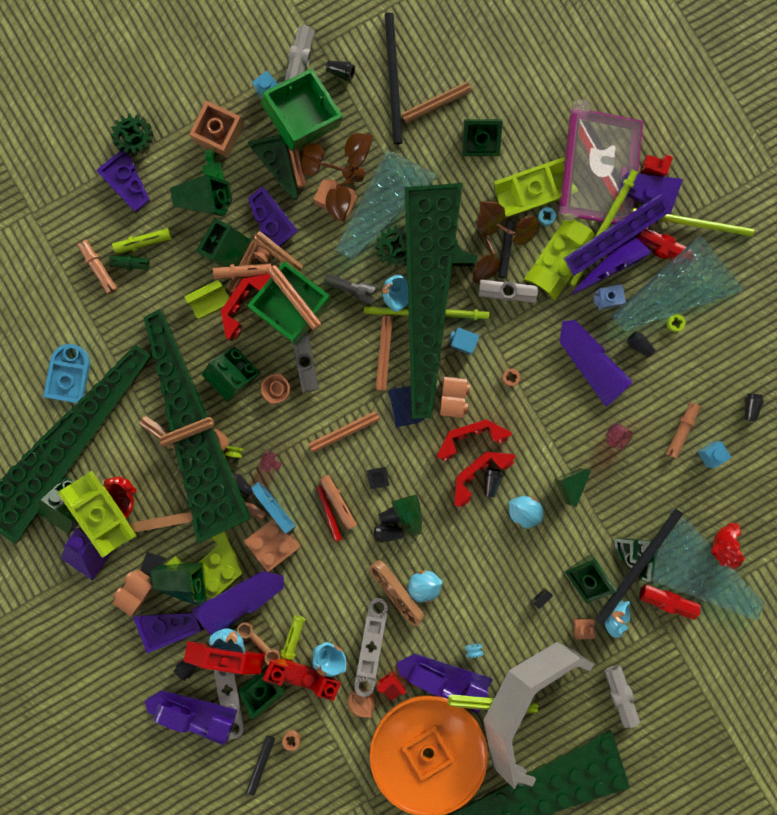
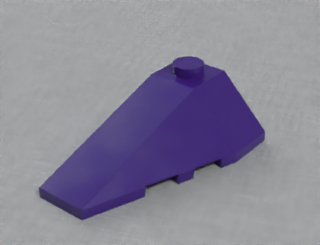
M636 237L629 239L612 250L572 291L573 295L636 264L651 253L650 250Z

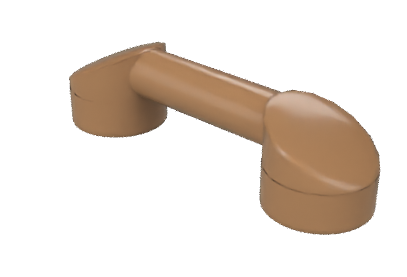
M243 622L238 626L237 633L243 639L249 638L265 654L267 665H269L270 660L280 659L279 651L274 648L270 649L253 632L251 623Z

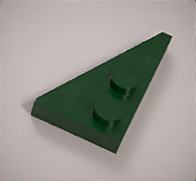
M279 134L248 141L249 147L293 200H298L288 151L282 136Z

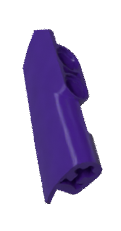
M576 320L562 321L560 344L604 406H608L633 381L605 354L604 348Z
M262 571L204 602L201 606L193 608L192 612L202 626L212 635L216 631L228 628L246 613H253L284 588L283 575Z
M413 654L397 662L400 676L438 697L443 696L447 699L449 695L486 698L489 693L487 689L493 681L490 677L419 654ZM467 708V709H469V710H471V711H473V712H475V713H477V714H478V713L480 712V710H481V709H470V708Z
M163 690L145 700L147 711L155 715L154 721L182 733L193 732L223 746L226 745L237 714V710L230 707Z

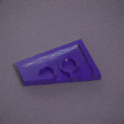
M125 150L119 151L96 170L135 213L150 203V199L130 156L126 155Z
M630 173L624 175L618 192H620L624 185V179H627ZM638 174L634 181V187L630 188L626 196L646 204L659 194L663 195L672 212L683 179Z
M263 186L248 198L260 231L279 247L299 232Z
M193 612L133 617L147 653L203 630Z

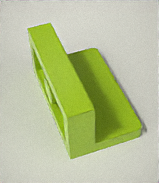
M219 279L184 296L198 319L223 308L229 299Z

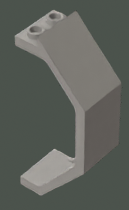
M558 642L508 671L483 720L493 768L514 789L517 784L521 786L526 784L533 787L536 781L534 777L526 775L527 770L524 767L516 765L512 745L513 737L534 695L575 667H582L591 671L594 665L570 647Z

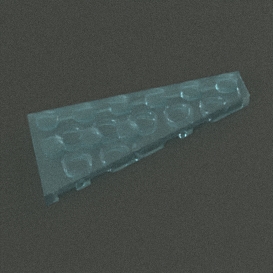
M386 150L336 248V252L353 260L405 209V187L430 185L438 175Z

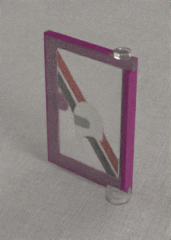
M575 100L572 102L558 215H563V220L572 221L574 218L597 222L605 220L619 194L618 191L624 175L630 173L631 170L638 172L644 121L592 111L591 102L587 100ZM628 196L625 197L611 224H616L631 214L635 204L634 199Z

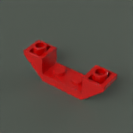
M269 274L242 279L221 309L225 337L230 341L237 339L241 335V328L243 327L231 316L237 314L242 300H246L249 297L251 287L258 291L261 290L271 278Z
M487 419L448 431L436 456L437 459L442 458V461L454 458L453 454L457 452L452 438L455 437L457 441L467 438L466 434L474 432V435L486 432V427L491 441H497V444L508 441V437L512 436V433Z
M482 453L456 476L454 505L457 508L460 505L464 507L471 501L469 497L472 494L462 483L464 481L466 483L471 481L475 477L474 472L479 468L481 471L490 464L488 460L491 459L499 469L505 468L507 470L515 463L513 459L516 456L507 453Z
M187 641L183 661L205 669L236 674H261L265 654L246 650V653L207 647V644Z
M287 659L270 660L263 677V681L282 686L284 681L313 690L317 697L331 701L335 700L341 682L333 677L322 676L312 667Z

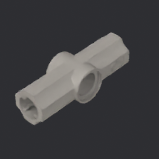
M303 25L298 28L295 43L291 46L289 52V66L285 81L305 72L306 67L309 66L311 46L315 36V30L309 26Z
M480 280L478 297L536 303L538 286L515 284L511 281ZM509 287L512 290V295H505L503 288Z
M610 666L604 672L611 690L609 693L612 702L618 710L623 727H635L640 723L633 703L635 699L632 690L627 685L621 666Z

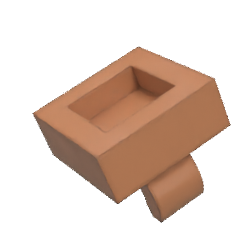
M593 618L574 619V638L576 640L595 639V620Z

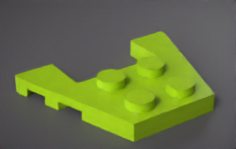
M226 532L212 537L218 545L198 562H203L206 596L210 598L219 595L243 573ZM175 556L166 565L183 563Z

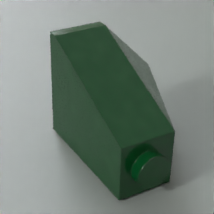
M208 174L170 187L173 206L186 210L224 216L227 212V205L232 202L229 181Z
M203 562L158 565L151 569L150 581L153 583L154 590L195 606H201L207 601Z

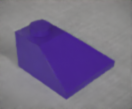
M80 527L76 528L65 544L61 559L91 580H94L113 551L102 558Z

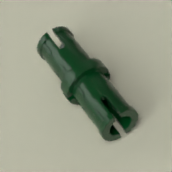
M127 255L126 257L109 256V259L112 260L109 261L110 267H122L127 270H132V268L149 270L150 266L145 265L150 264L149 258H135L132 255Z

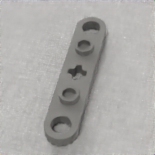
M382 598L373 599L368 607L354 686L356 693L361 697L369 696L374 690L388 611L387 602ZM381 602L384 606L383 612L375 613L373 611V604ZM370 641H373L374 645L377 646V649H373L372 652H369V648H366V644H370ZM367 681L370 684V689L367 692H362L359 689L360 682Z
M214 670L220 705L237 710L234 723L239 725L240 730L236 733L231 732L229 738H239L245 727L236 673ZM226 684L233 688L230 694H227V691H223Z

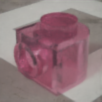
M620 423L611 425L605 434L607 436L606 443L613 448L617 446L623 450L630 442L633 433Z

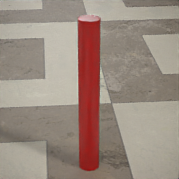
M322 485L318 486L316 490L334 541H339L342 537L329 501L326 498L325 490Z

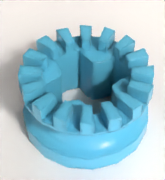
M549 207L543 208L538 214V221L544 226L551 225L556 218L555 211ZM544 213H550V221L548 219H543Z
M482 644L467 645L465 647V650L468 651L466 657L473 658L474 656L476 658V655L477 657L483 656L484 653L481 651Z

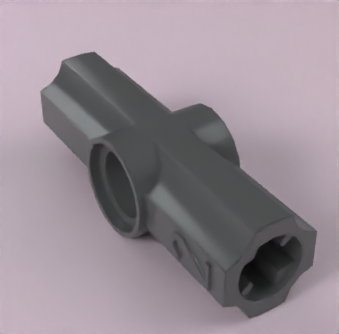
M306 333L296 346L294 345L302 393L319 390L309 334ZM303 359H310V365L308 367H301V361Z

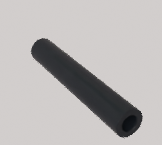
M505 221V228L514 231L515 222ZM505 231L498 271L499 278H507L513 235Z
M267 735L246 790V793L254 796L256 794L275 742L273 736Z

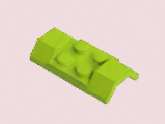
M565 157L493 182L498 204L505 208L506 218L556 202L560 199ZM573 184L570 195L578 193L577 188Z
M566 217L524 280L535 284L547 292L555 301L572 277L563 258L595 238L596 235L590 228L578 220Z
M90 471L57 492L102 558L126 541L136 537L125 516L93 471Z

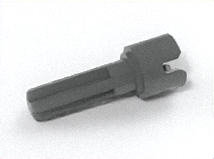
M327 274L324 279L325 285L353 294L359 301L372 305L375 300L374 297L368 294L369 292L377 293V286L365 282L356 284Z

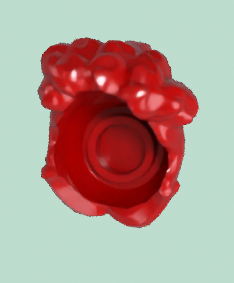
M120 476L104 480L103 487L106 488L127 519L133 512L135 501L133 494L136 493V488L133 487L130 480Z
M738 523L727 524L714 537L711 553L722 567L737 569L745 560L743 553L739 550L740 544L737 541V537L741 536Z

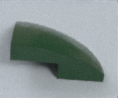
M417 494L392 501V506L401 523H404L405 526H411L407 531L414 536L420 535L422 514Z
M615 538L617 555L621 562L624 561L630 568L629 571L652 540ZM656 553L638 578L652 582Z

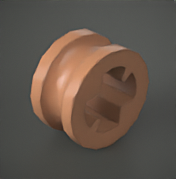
M260 246L257 248L258 252L253 254L263 264H268V259L273 257L269 251Z
M508 369L503 373L502 381L507 386H514L520 381V374L516 369ZM511 372L512 375H516L514 383L511 380L507 381L506 377L509 376L507 373Z
M290 730L285 733L282 744L286 750L293 751L298 748L300 744L298 732ZM293 736L295 737V744L292 742L290 745L288 744L287 737L291 738Z

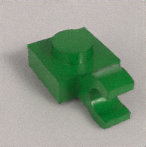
M212 149L204 150L207 165H202L203 174L225 180L221 162L216 163Z

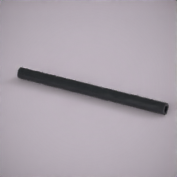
M389 12L384 16L393 144L400 145L403 143L395 25L394 14Z
M674 509L595 620L602 625L606 622L683 516L681 511Z

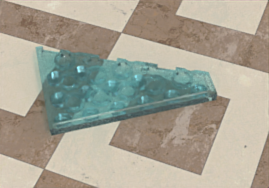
M698 236L611 317L624 331H627L635 326L645 325L646 322L655 319L660 320L677 312H684L688 308L697 305L702 306L736 292L740 293L744 289L705 239Z
M682 516L656 552L652 581L758 621L764 601L753 592L750 586L739 577L734 569L722 567L716 557L711 553L712 547L709 545V542Z

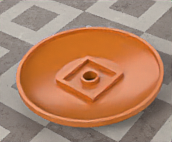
M418 696L397 704L381 719L371 741L370 766L378 788L393 805L413 815H445L459 809L476 794L486 774L488 750L480 725L468 710L450 707L447 702L448 699L444 697ZM426 748H431L434 751L431 757L423 755V751Z

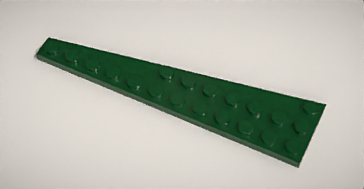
M463 183L405 187L412 419L432 418Z
M159 309L143 317L151 344L152 355L157 366L156 372L161 383V393L164 395L166 404L164 406L170 431H175L207 418V412L164 311ZM213 428L173 443L176 455L178 456L179 469L182 471L184 479L183 485L187 492V502L193 517L192 523L197 544L252 519Z
M135 344L0 479V534L14 544L20 541L38 516L37 511L40 500L67 476L153 357Z
M609 729L590 739L588 743L580 747L577 746L563 756L561 754L555 760L527 772L526 775L536 779L533 787L526 784L524 786L517 784L514 789L509 783H506L486 793L484 797L469 802L467 806L451 812L449 815H548L629 789L630 785L613 732Z

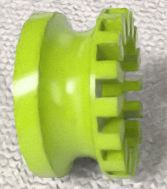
M675 314L667 319L666 327L671 332H678L685 327L686 321L682 315ZM674 318L680 322L678 328L675 325L672 326Z
M226 446L228 450L225 453L226 456L242 458L240 453L243 451V448Z

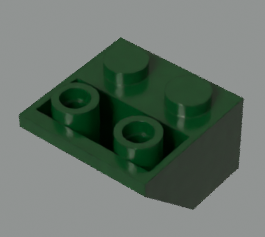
M214 217L196 252L220 267H230L232 264L238 266L252 240L232 226Z
M233 346L209 362L202 376L229 402L257 378L260 371Z
M66 476L40 500L37 513L67 534H70L79 523L57 493L74 482Z

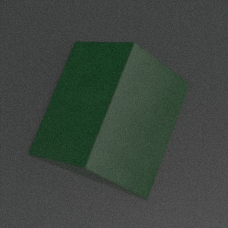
M464 119L462 126V157L500 156L503 119Z
M578 468L555 478L565 504L577 507L591 470Z
M587 555L565 571L586 604L617 591L597 560L590 555Z
M268 665L261 670V674H256L238 690L253 721L282 697L287 688L284 683L280 686L263 681Z

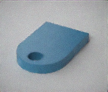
M65 344L53 352L43 397L78 403L85 396L90 370V358L82 347L74 344ZM70 349L76 350V357L74 359H69L68 357Z
M257 482L251 487L258 500L285 534L296 527L261 483Z

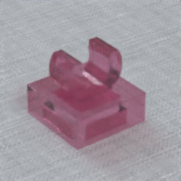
M266 449L258 466L262 470L269 472L271 467L279 470L282 463L275 460L277 455L274 452Z

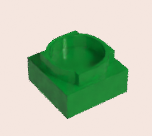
M312 68L262 93L261 105L291 151L340 127L343 115Z
M284 261L278 269L318 319L332 303L330 295ZM272 277L247 305L255 315L295 346L311 328Z

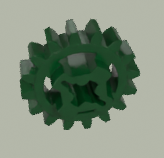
M129 113L126 119L122 115V121L115 120L117 126L111 127L114 132L111 134V138L114 140L115 147L118 146L120 152L125 150L127 156L130 152H133L134 156H136L138 151L144 154L143 149L149 150L148 143H153L151 137L154 136V133L151 130L150 123H147L145 118L140 120L138 114L132 118ZM140 127L144 129L145 133L140 130ZM120 136L125 140V143L120 140Z
M397 225L394 226V230L387 227V233L381 231L382 238L377 237L376 239L380 243L375 245V249L380 250L377 252V257L382 256V263L388 261V267L392 263L395 268L398 267L399 263L404 267L405 261H407V248L403 243V238L406 239L404 227L401 230H398ZM396 235V237H394V238H391V239L388 238V237H390V236ZM399 240V248H397L393 253V246H395ZM383 247H385L386 249H388V251H389V255H388V256H387L386 253L384 252ZM404 255L402 258L396 259L397 256Z

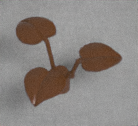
M355 133L347 139L345 155L348 157L347 162L350 165L344 168L322 162L324 150L318 144H308L302 151L301 164L306 175H316L320 165L342 171L343 177L348 180L337 184L336 189H330L326 196L327 210L338 221L345 222L351 202V193L345 186L353 185L354 182L360 183L365 177L364 169L359 166L364 163L373 140L372 134Z
M490 201L480 202V212L476 220V226L482 232L481 235L484 237L491 255H484L479 260L474 270L473 282L478 283L480 280L490 279L496 274L500 266V260L495 257V252L487 235L495 234L497 228L513 236L515 235L513 242L516 245L527 244L538 232L540 222L536 217L527 216L517 224L516 231H511L499 225L505 217V208L502 205Z

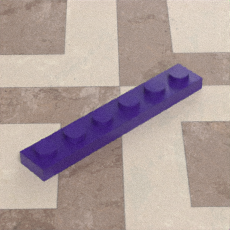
M659 194L564 257L563 260L571 274L575 276L670 213L671 210L664 196Z

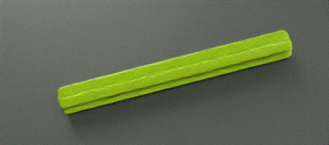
M449 695L447 702L450 707L489 710L494 698ZM531 702L526 713L536 714L538 712V704Z

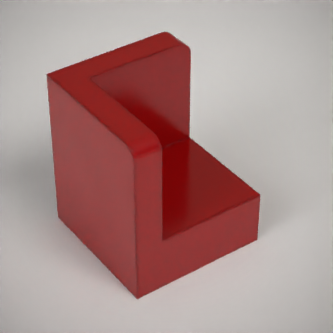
M666 154L660 159L647 155L640 173L665 177L668 174L673 156Z
M390 671L377 682V689L380 693L384 692L390 701L400 694L403 696L406 694V688L393 671Z

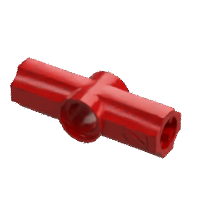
M648 228L636 236L641 243L652 250L653 254L659 258L670 259L684 267H687L693 259L695 251L677 243V240L672 236L660 235Z
M644 584L640 589L639 599L658 606L661 610L671 614L676 613L692 620H696L700 615V604L684 599L678 594L668 590L663 591Z

